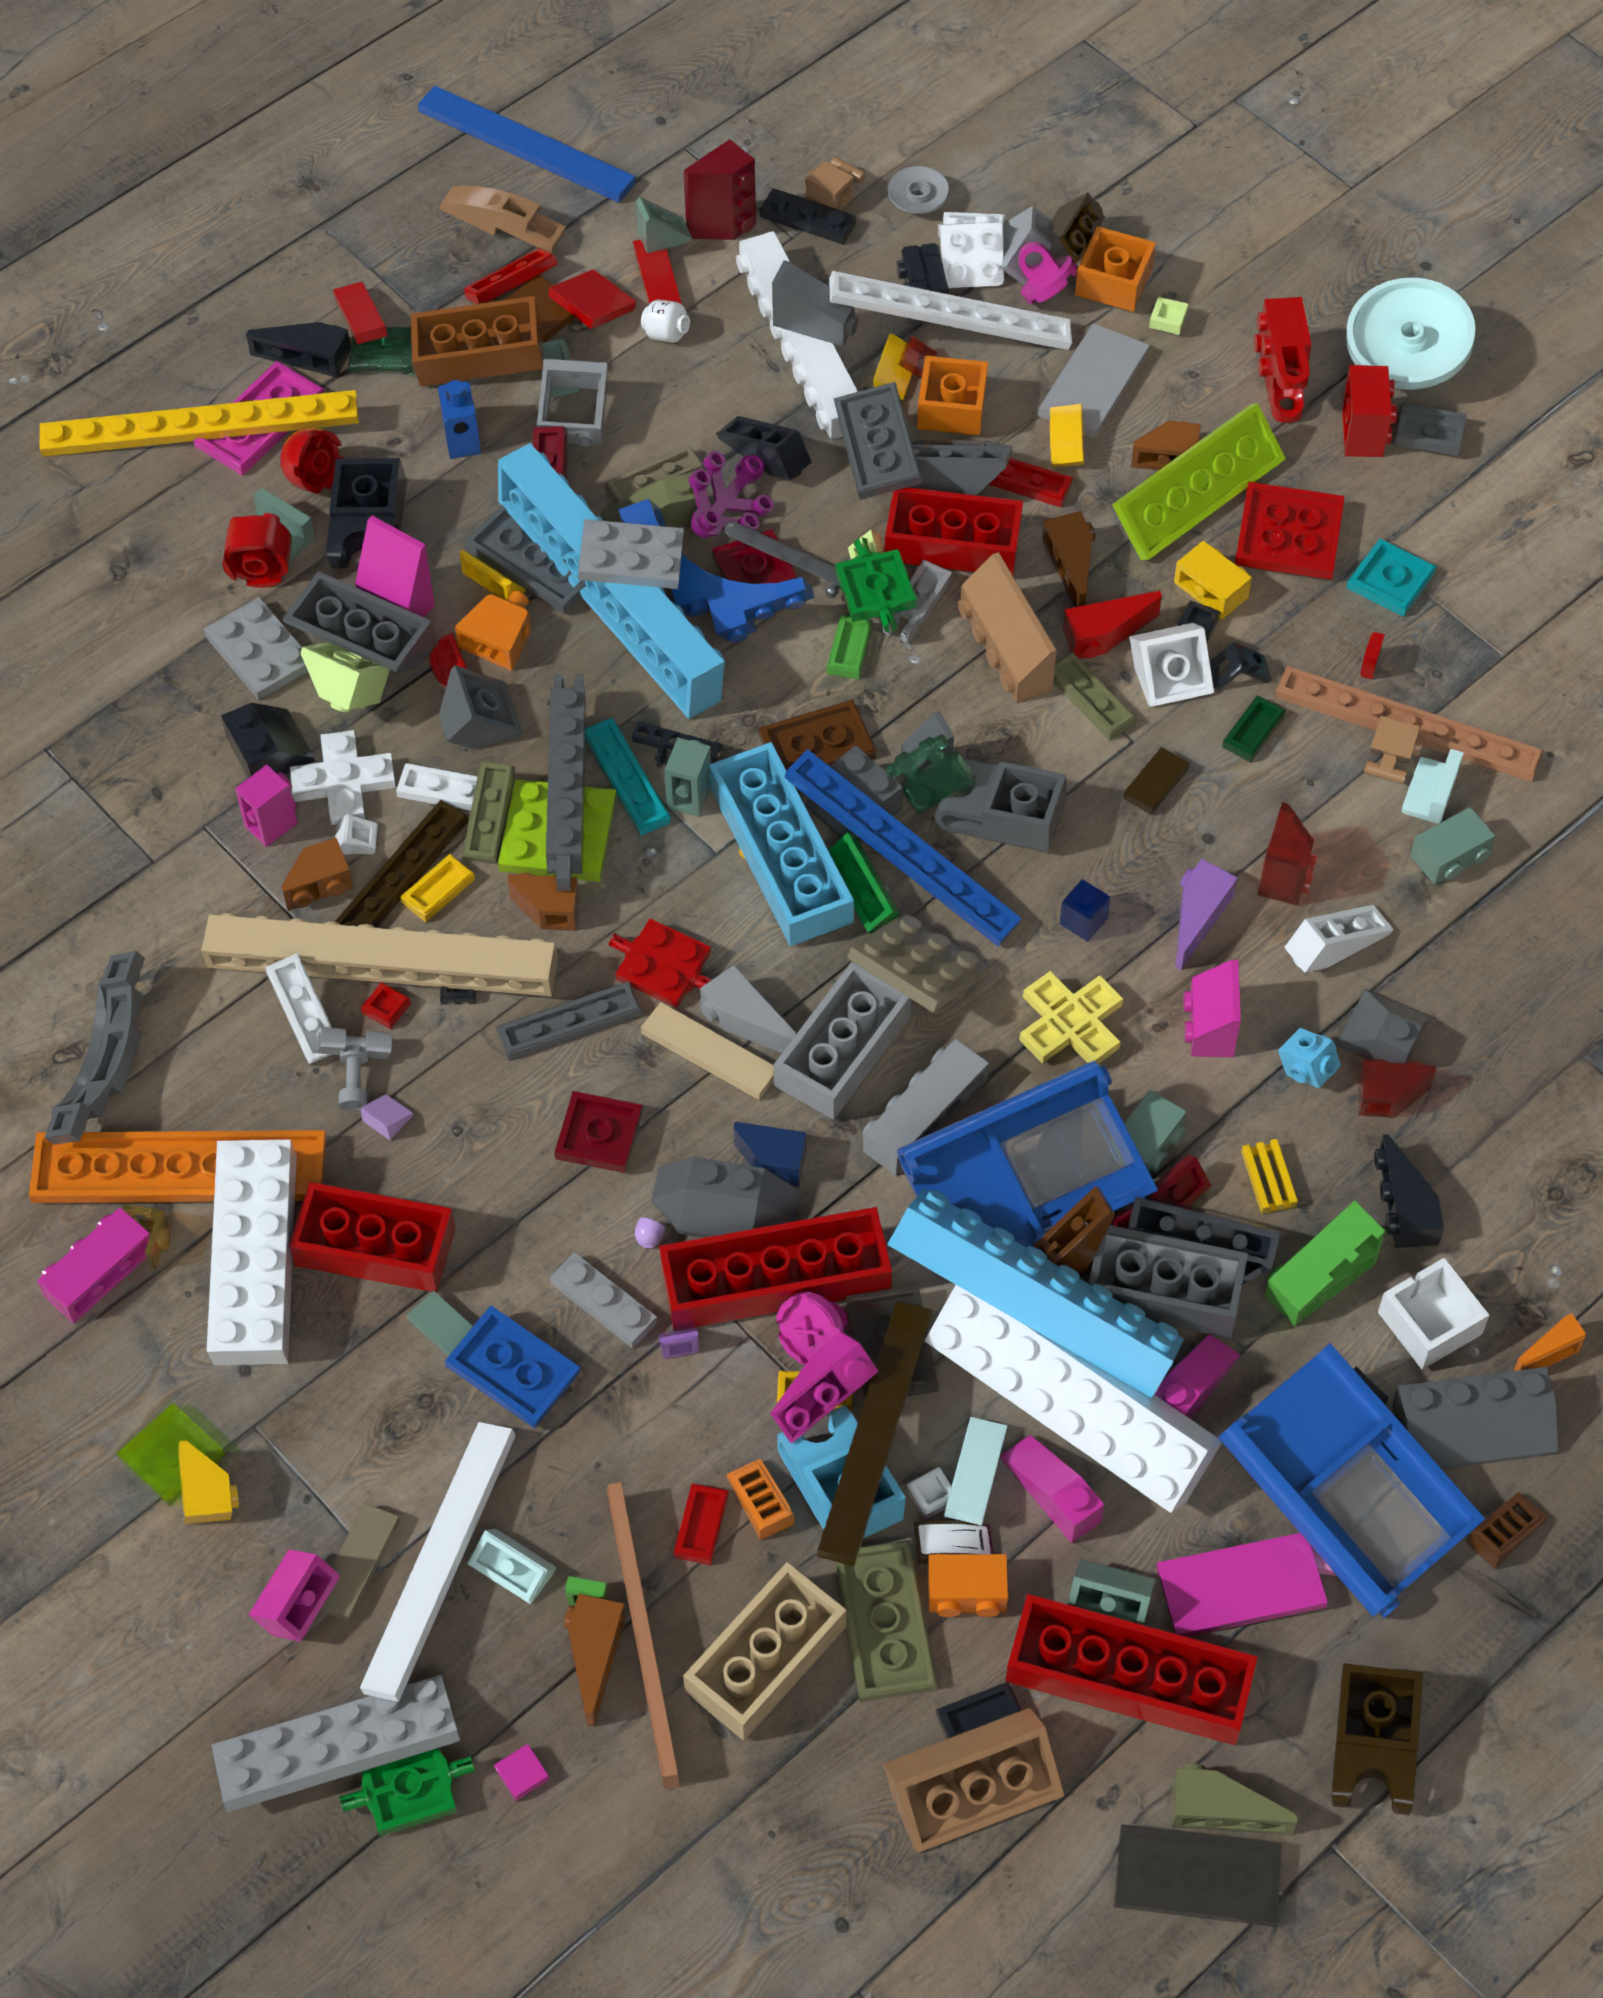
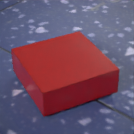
M1375 631L1371 633L1362 662L1361 677L1373 679L1385 634Z
M381 982L361 1006V1011L363 1015L391 1030L409 1008L411 1001L406 995Z

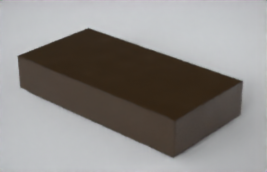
M1161 747L1124 791L1123 799L1152 815L1189 770L1190 763Z

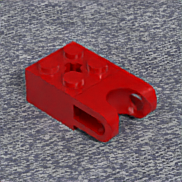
M1303 298L1264 299L1263 311L1257 314L1259 334H1254L1255 353H1260L1261 357L1258 360L1259 376L1265 378L1271 413L1274 419L1279 422L1291 423L1300 420L1304 407L1303 388L1308 385L1310 373L1309 357L1312 344ZM1286 398L1292 399L1294 409L1286 410L1280 406V402Z

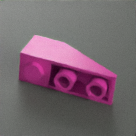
M840 1332L811 1356L770 1415L792 1444L879 1371L861 1344Z

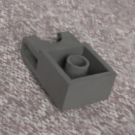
M959 759L953 764L950 772L951 784L956 791L967 796L945 797L940 801L935 812V820L940 828L949 832L1049 852L1066 803V774L1000 761L999 766L968 759Z

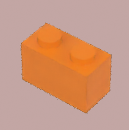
M1006 1554L929 1555V1613H937L942 1617H955L960 1615V1613H976L981 1617L997 1616L1000 1612H1006L1008 1602Z

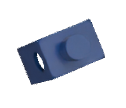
M452 380L446 385H440L438 393L449 458L480 455L481 448L470 383ZM464 422L467 431L458 433L455 431V425Z

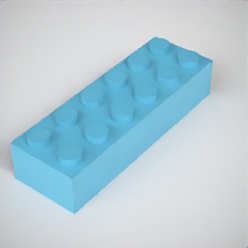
M772 742L709 764V788L789 946L791 947L854 923V900L796 788L784 778L786 769Z

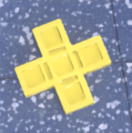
M1051 971L1023 990V998L1042 1017L1020 1032L1019 1040L1042 1064L1068 1045L1087 1063L1095 1061L1097 1064L1120 1048V1041L1101 1021L1122 1006L1123 998L1100 975L1074 994Z

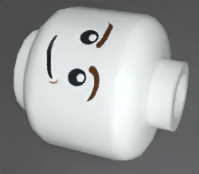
M657 299L644 309L641 325L650 339L675 343L689 330L690 318L682 304Z

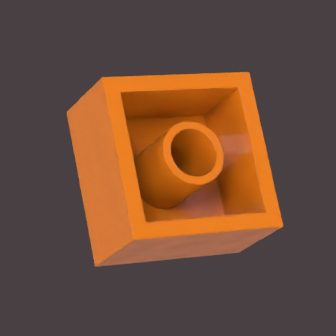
M1097 226L1077 269L1075 296L1134 312L1153 270L1156 242Z
M925 356L918 400L917 429L980 436L987 390L988 362Z

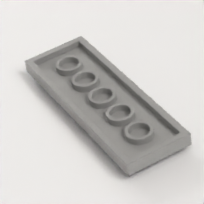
M437 1675L406 1685L399 1702L369 1696L211 1744L223 1804L226 1813L449 1745L460 1741L442 1675Z

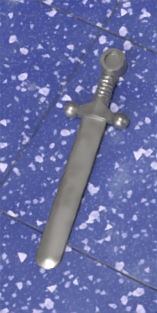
M730 522L725 525L724 531L728 536L832 582V585L826 588V595L830 598L838 595V590L841 588L834 566L739 523ZM844 558V559L842 560V562H844V561H849V560H852V559H851V558Z

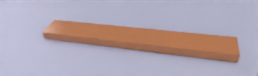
M1290 666L1286 667L1275 694V698L1375 731L1380 715L1420 726L1418 736L1424 737L1423 747L1447 755L1450 749L1464 752L1462 760L1529 782L1533 781L1544 751Z
M621 1482L608 1484V1487H606L663 1787H666V1790L680 1787L678 1770Z

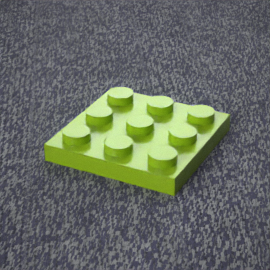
M515 779L498 861L499 872L531 873L539 876L556 875L547 873L546 862L548 782ZM585 786L583 873L572 874V877H577V880L601 882L617 798L615 789Z

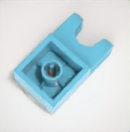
M841 1405L829 1412L828 1430L832 1437L825 1442H810L801 1435L791 1444L783 1432L777 1434V1450L823 1530L858 1424L846 1405ZM887 1466L882 1476L864 1538L896 1524L904 1518L906 1497Z

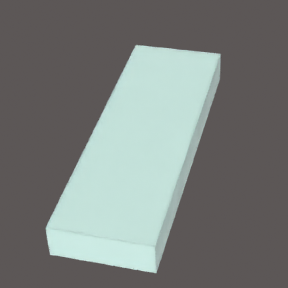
M970 1417L944 1517L982 1525L1005 1440L1007 1425Z

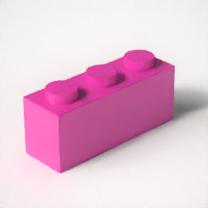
M119 1207L113 1214L103 1217L97 1224L96 1229L86 1238L76 1241L71 1246L69 1253L59 1262L49 1265L43 1271L41 1278L37 1282L44 1298L74 1324L155 1251L150 1233Z

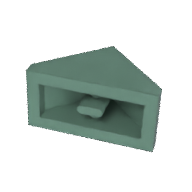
M639 197L636 200L637 232L647 253L685 244L692 239L683 217L644 198Z

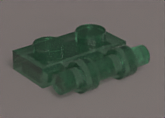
M943 734L933 739L928 737L919 743L918 748L910 753H901L895 757V762L886 766V771L892 778L901 773L908 777V779L901 783V786L903 787L904 795L918 814L939 803L945 797H949L973 783L976 778L957 750L947 756L944 755L941 749L948 746L949 743ZM924 759L932 762L930 766L923 770H920L917 766Z

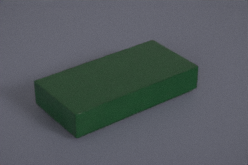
M1257 695L1223 740L1222 748L1251 763L1284 719L1286 710Z

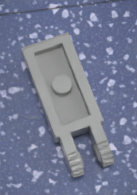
M926 560L922 561L909 580L916 597V608L893 614L897 626L901 617L909 620L902 630V641L909 643L915 636L919 625L922 626L953 580V572ZM890 628V632H885L884 629H883V632H884V633H886V634H888V635L892 634L891 628Z

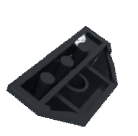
M1138 1196L1135 1197L1128 1229L1248 1253L1242 1285L1272 1269L1281 1233L1246 1219L1177 1202Z

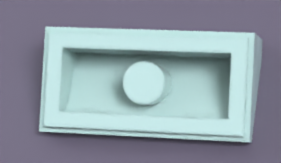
M497 1529L484 1531L467 1563L529 1604L535 1600L556 1570L553 1564Z

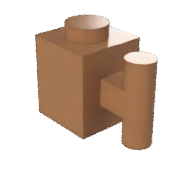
M834 157L831 163L824 160L806 176V199L842 210L853 199L854 181L862 184L866 178V173L838 157Z
M1380 715L1371 745V753L1383 756L1380 764L1367 760L1364 773L1404 784L1407 771L1395 768V763L1398 760L1410 764L1412 755L1419 757L1424 737L1418 736L1420 726Z

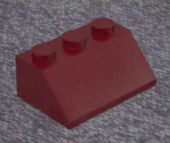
M731 139L683 170L686 226L692 239L734 240L743 233L749 232L756 225L755 159Z

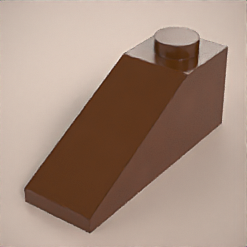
M1078 511L1044 521L1042 540L1074 607L1085 605L1092 541H1095V531L1091 522H1086L1082 512Z
M1095 1186L1032 1246L1045 1253L1047 1260L1059 1267L1060 1265H1065L1075 1270L1080 1275V1279L1087 1273L1115 1216L1101 1189Z

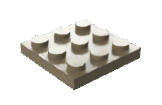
M905 913L853 945L847 956V959L933 1013L983 979L989 968V965L979 960L975 954L961 949L950 942L945 935L934 932L923 925L916 917Z

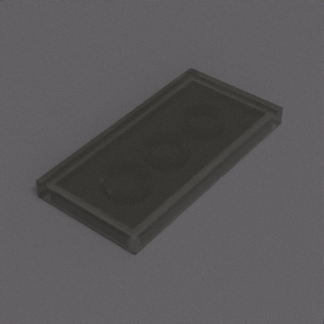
M1121 1824L1114 1908L1276 1927L1278 1922L1282 1843Z

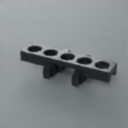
M639 721L632 734L633 742L658 748L659 756H655L657 767L667 764L669 760L666 757L667 748L673 750L675 745L670 740L674 737L685 740H697L704 745L710 746L711 751H714L711 753V763L717 761L716 757L721 751L720 743ZM641 731L644 733H648L650 735L641 736L638 734V732ZM654 736L661 737L660 741L656 740Z

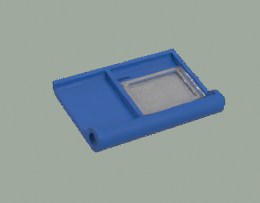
M1331 1343L1218 1437L1372 1617L1378 1612L1383 1618L1390 1614L1401 1604L1397 1596L1485 1520Z

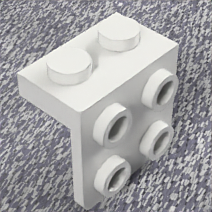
M975 216L976 222L963 223V217L945 218V224H938L941 259L948 288L999 286L1003 283L1002 222H994V216Z

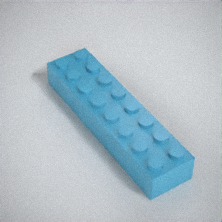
M923 1188L907 1208L887 1245L1152 1399L1184 1340L1178 1336L1175 1328L1163 1322L1157 1324L1145 1317V1312L1136 1305L1119 1302L1112 1298V1293L1105 1287L1098 1284H1088L1081 1280L1080 1275L1072 1268L1065 1265H1060V1267L1047 1260L1046 1254L1032 1246L1024 1247L1014 1241V1236L1008 1231L999 1227L993 1229L981 1222L982 1218L977 1213L965 1208L961 1210L950 1204L948 1197L936 1190L928 1191Z

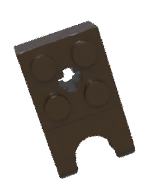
M1343 1663L1331 1804L1333 1807H1349L1355 1785L1362 1779L1375 1778L1383 1781L1390 1789L1391 1809L1393 1812L1406 1816L1411 1814L1414 1803L1423 1672ZM1374 1708L1382 1709L1384 1718L1374 1717L1372 1715Z

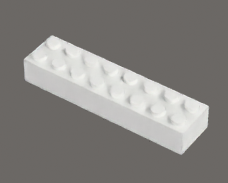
M955 1285L925 1339V1342L1170 1513L1187 1502L1222 1443L1213 1434L1156 1395H1153L1151 1399Z

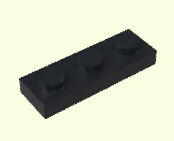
M772 188L760 207L761 218L844 245L856 225V215Z

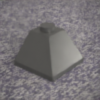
M456 665L451 669L439 712V718L447 742L475 749L518 738L522 734L505 681Z
M1365 989L1337 1042V1047L1402 1075L1430 1020V1016Z

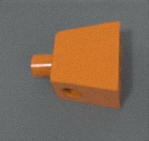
M513 591L507 600L493 594L487 595L455 626L458 647L512 671L531 632L530 614L525 609L529 604L528 598L519 591Z

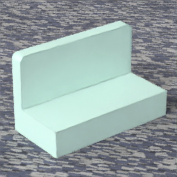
M1450 749L1446 763L1420 757L1402 806V813L1433 823H1441L1464 752Z

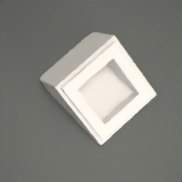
M346 814L337 824L335 834L342 853L374 854L378 823Z

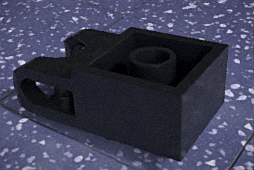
M400 458L336 459L326 554L331 568H347L352 555L362 549L367 522L371 516L401 531L407 479Z

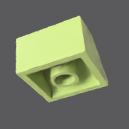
M329 642L302 647L301 656L320 698L331 702L330 706L333 709L350 712L352 709L365 708L366 706L380 703L390 669Z

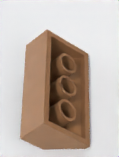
M999 552L992 554L961 585V600H958V609L963 619L968 618L971 623L972 633L978 644L982 643L986 649L988 663L992 668H997L1003 689L1006 693L1010 692L1016 703L1053 690L1057 650Z
M1031 1708L883 1763L894 1802L916 1853L1064 1797L1046 1728Z

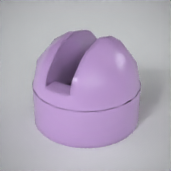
M640 1217L635 1227L636 1240L644 1248L655 1247L663 1239L666 1227L654 1220Z

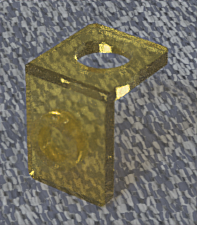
M124 1204L122 1209L143 1228L152 1229L145 1255L150 1268L157 1269L162 1251H167L171 1238L164 1210ZM135 1214L147 1216L151 1220L140 1219Z

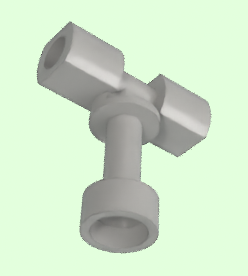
M320 1027L317 1035V1053L340 1055V1061L347 1064L346 1088L339 1091V1108L346 1111H360L367 1105L368 1092L360 1088L361 1064L368 1062V1058L388 1060L392 1048L391 1033L367 1031L364 1037L346 1035V1029Z

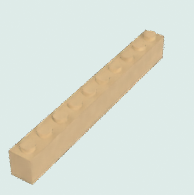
M223 913L221 915L209 914L201 948L207 968L266 973L265 967L298 953L308 976L432 987L445 986L456 989L552 996L558 963L555 943L539 938L530 941L516 940L509 936H497L496 938L480 937L474 933L455 935L445 934L438 930L419 932L410 931L403 927L382 929L368 924L346 926L332 921L321 924L309 923L302 919H291L289 921L273 920L267 916L248 918L239 917L232 913Z

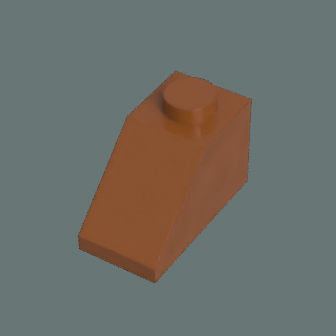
M1169 420L1137 439L1133 444L1131 467L1151 470L1162 469L1199 442L1201 424Z

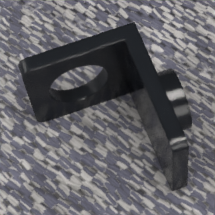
M1232 643L1209 662L1213 686L1218 690L1241 673L1265 683H1269L1272 680L1265 656L1256 650H1251L1237 643ZM1228 659L1230 662L1229 670L1226 675L1220 677L1219 667L1224 660Z

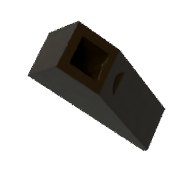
M1089 192L1059 207L1051 220L1058 239L1075 263L1081 259L1096 227H1100L1105 218L1100 204L1093 200Z

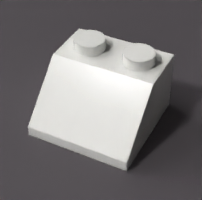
M1190 623L1129 636L1134 668L1148 706L1152 707L1214 693L1203 627Z

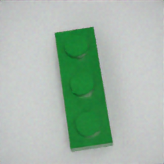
M849 832L846 833L828 849V852L854 900L855 911L867 932L872 934L897 918L900 912L856 835Z

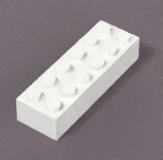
M291 1139L217 1141L207 1353L213 1365L288 1364L292 1255L289 1245L294 1232L297 1159Z

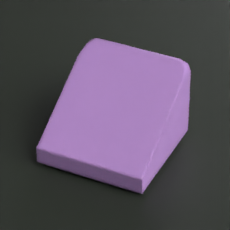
M387 1094L370 1102L360 1110L363 1122L389 1140L413 1116L411 1111Z

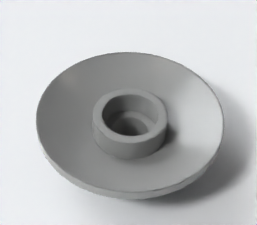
M924 166L904 168L894 174L888 184V196L891 202L897 208L913 214H924L937 210L946 202L949 194V186L945 177L938 171Z

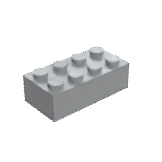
M851 962L774 1063V1086L834 1120L910 1018L911 998L859 965Z

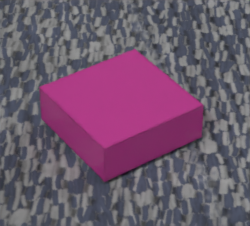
M528 1744L494 1765L497 1774L515 1802L549 1781V1775Z

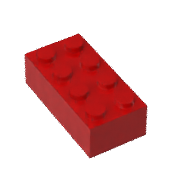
M909 487L895 490L892 494L885 532L884 552L898 549L903 564L920 565L923 560H926L941 568L975 572L992 554L999 552L1014 577L1022 525L1023 501Z
M309 1182L289 1248L294 1265L297 1267L429 1292L435 1291L437 1293L456 1228L452 1208Z

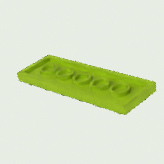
M1250 404L1121 497L1112 506L1140 560H1149L1246 489L1248 482L1257 481L1286 458L1259 404Z

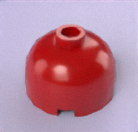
M304 428L294 432L287 438L281 451L280 466L283 475L294 487L310 493L319 494L325 486L326 489L332 488L336 459H344V457L339 456L338 446L342 447L340 440L334 433L320 428Z

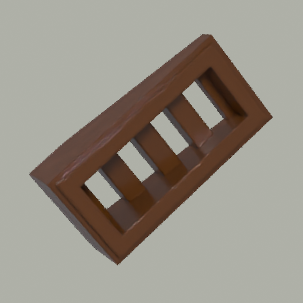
M1518 1492L1471 1531L1466 1543L1495 1569L1542 1526L1548 1518L1523 1494ZM1517 1506H1520L1533 1519L1530 1523L1515 1510ZM1508 1514L1522 1527L1520 1531L1505 1518ZM1500 1523L1513 1537L1509 1539L1496 1525ZM1491 1532L1503 1545L1499 1547L1487 1533Z

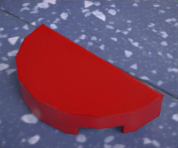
M452 632L438 640L439 644L429 656L433 676L438 683L445 687L447 686L450 671L455 665L467 669Z

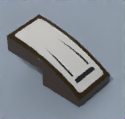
M965 1521L914 1522L918 1564L928 1563L929 1555L993 1554L990 1524L982 1523V1525Z

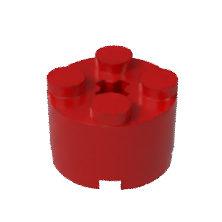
M265 513L262 516L233 517L230 519L226 533L222 559L223 570L235 581L237 577L246 580V586L267 588L279 584L282 577L288 573L292 535L287 527L280 523V518L272 513Z

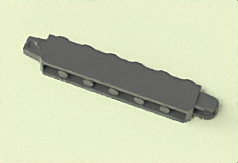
M583 674L575 676L574 687L564 688L562 675H555L554 688H551L546 862L547 873L556 874L557 891H571L572 874L583 873L586 697Z

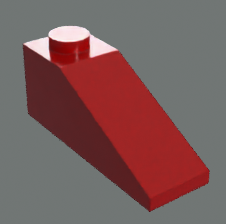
M1161 591L1065 609L1063 632L1070 652L1074 653L1079 659H1091L1112 650L1160 615Z

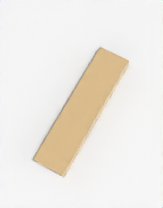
M662 1002L658 1004L641 1026V1034L758 1100L762 1098L774 1081L772 1064Z

